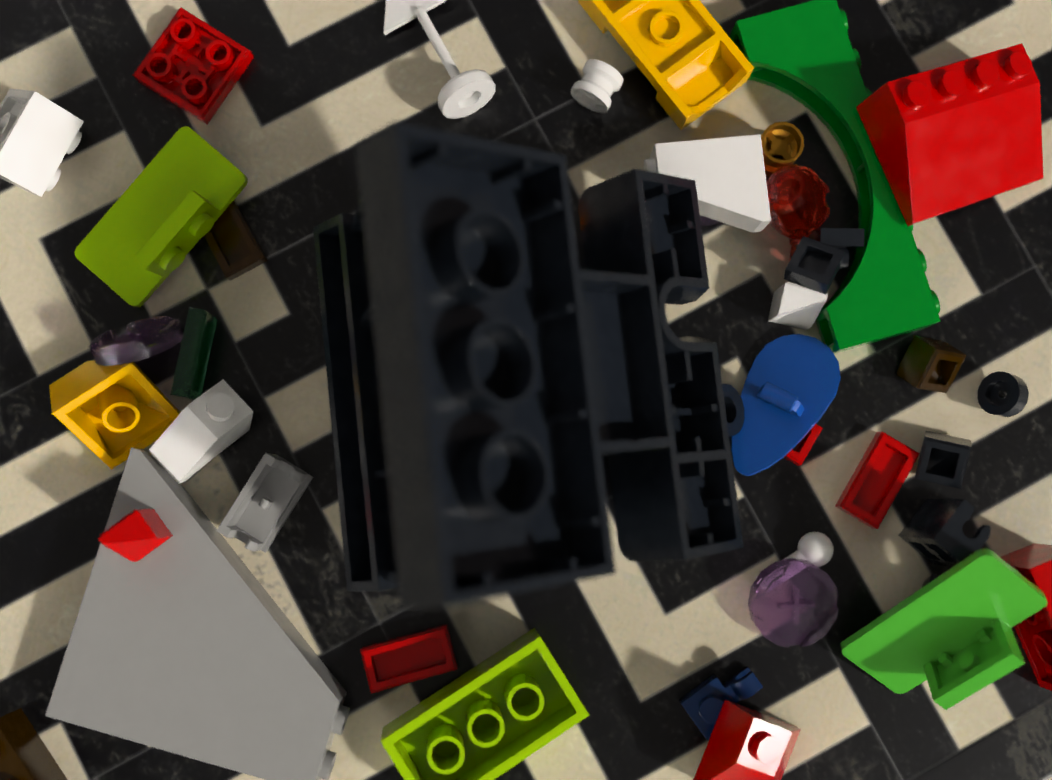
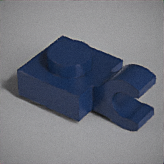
M745 667L724 684L713 674L681 697L679 701L708 741L725 699L737 703L751 697L762 689L763 686L748 667Z

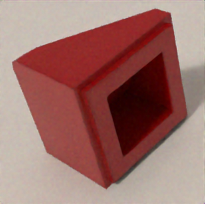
M134 509L100 534L101 537L98 539L102 545L124 558L136 562L173 535L154 509Z

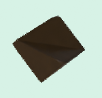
M914 335L897 369V374L915 388L947 393L965 360L966 354L944 341Z

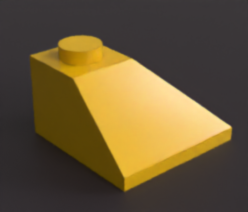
M130 358L86 361L49 385L52 414L110 469L126 461L131 448L144 449L155 442L181 413Z

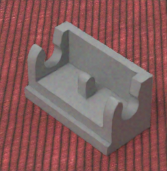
M265 453L216 531L226 538L239 539L246 544L245 548L250 551L261 550L264 553L267 552L313 479V476L277 454Z

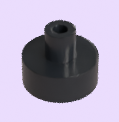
M1001 371L986 376L980 383L977 391V399L981 408L987 413L1000 417H1011L1021 412L1026 406L1029 396L1028 387L1020 377Z

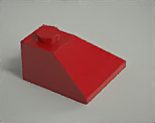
M725 699L693 780H781L801 729Z

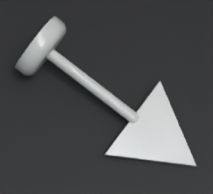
M386 0L384 35L418 18L451 77L441 88L438 95V106L442 114L447 118L457 119L473 114L484 107L495 93L494 81L483 70L474 69L460 73L426 13L447 0Z

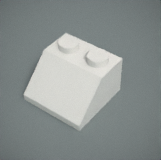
M10 88L0 105V178L29 193L42 197L45 190L47 192L52 190L61 175V170L58 167L65 154H71L80 143L82 133L79 129L84 121L35 91Z

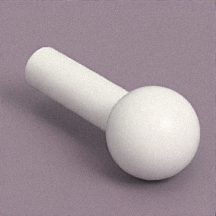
M809 532L799 540L797 551L755 578L763 591L767 592L807 565L820 567L827 564L833 556V544L825 534Z

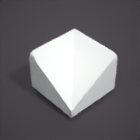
M786 282L774 291L768 322L808 330L813 326L823 308L828 293L825 295L804 286Z

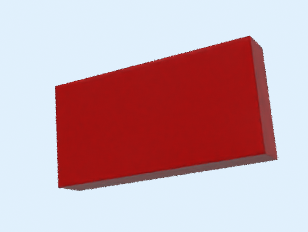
M882 431L876 432L835 507L870 528L878 529L920 453Z
M448 624L364 646L360 649L371 694L457 670L459 667Z

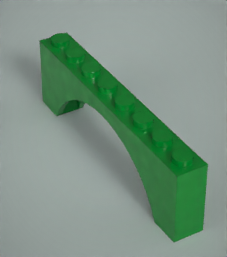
M812 0L738 20L729 37L754 67L748 80L771 86L788 94L816 115L839 144L852 172L859 207L858 228L865 229L864 246L854 250L845 277L815 320L822 342L830 347L833 353H838L920 330L941 322L939 317L940 303L936 293L930 290L925 274L927 269L926 259L923 252L916 247L912 234L913 225L907 226L856 109V106L872 93L868 88H865L860 74L861 60L858 51L852 48L847 34L848 19L843 9H839L837 0Z

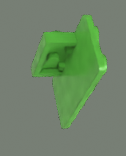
M980 549L841 642V651L843 656L894 693L904 694L927 680L933 701L947 710L1025 664L1011 628L1043 609L1047 605V599L1043 591L992 550Z

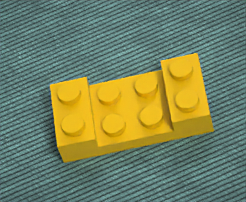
M578 0V3L604 34L609 31L656 89L655 99L680 130H683L746 83L754 70L753 65L700 0Z

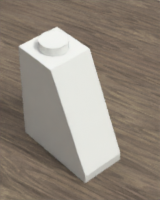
M761 134L657 143L654 145L649 159L644 160V171L695 180L701 216L752 233L761 232L771 221Z

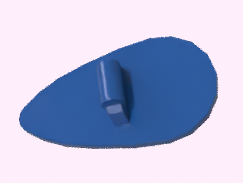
M802 334L781 336L766 344L756 356L740 396L744 406L743 427L738 434L732 436L731 450L734 467L741 475L752 476L768 469L784 458L821 419L836 397L841 381L839 362L830 347L817 338Z

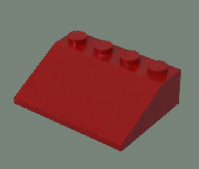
M1022 43L886 82L856 106L907 226L1043 179L1040 81Z

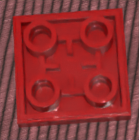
M180 7L133 76L141 84L208 125L254 56L249 49Z

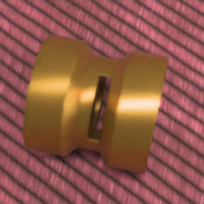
M776 122L769 125L762 133L761 141L766 176L776 177L784 174L802 154L804 137L795 125L788 122Z

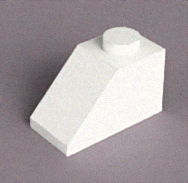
M221 380L183 409L151 446L149 453L180 485L250 430L254 411L224 380Z

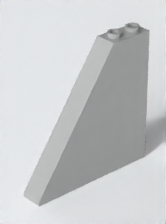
M131 448L104 531L134 509H154L173 536L136 562L124 558L100 543L45 716L265 780H329L337 755L336 752L330 751L334 734L342 735L350 711L349 707L343 706L347 692L224 537L216 531V527L185 488L174 480L149 453V450Z

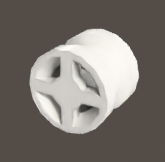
M589 59L583 67L584 76L581 80L574 83L570 93L578 103L589 110L597 113H606L612 103L611 95L613 92L620 90L624 79L611 65L597 59Z

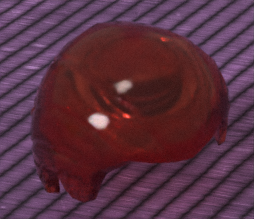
M789 164L781 167L766 181L771 215L769 224L778 233L789 238V244L791 245L790 259L802 237L810 238L809 235L825 222L830 213V207H828L825 200L826 194L829 193V187L815 171L799 164Z

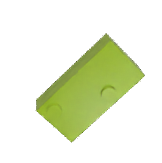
M533 628L385 725L382 729L380 742L404 780H494L588 717L589 714L536 629Z

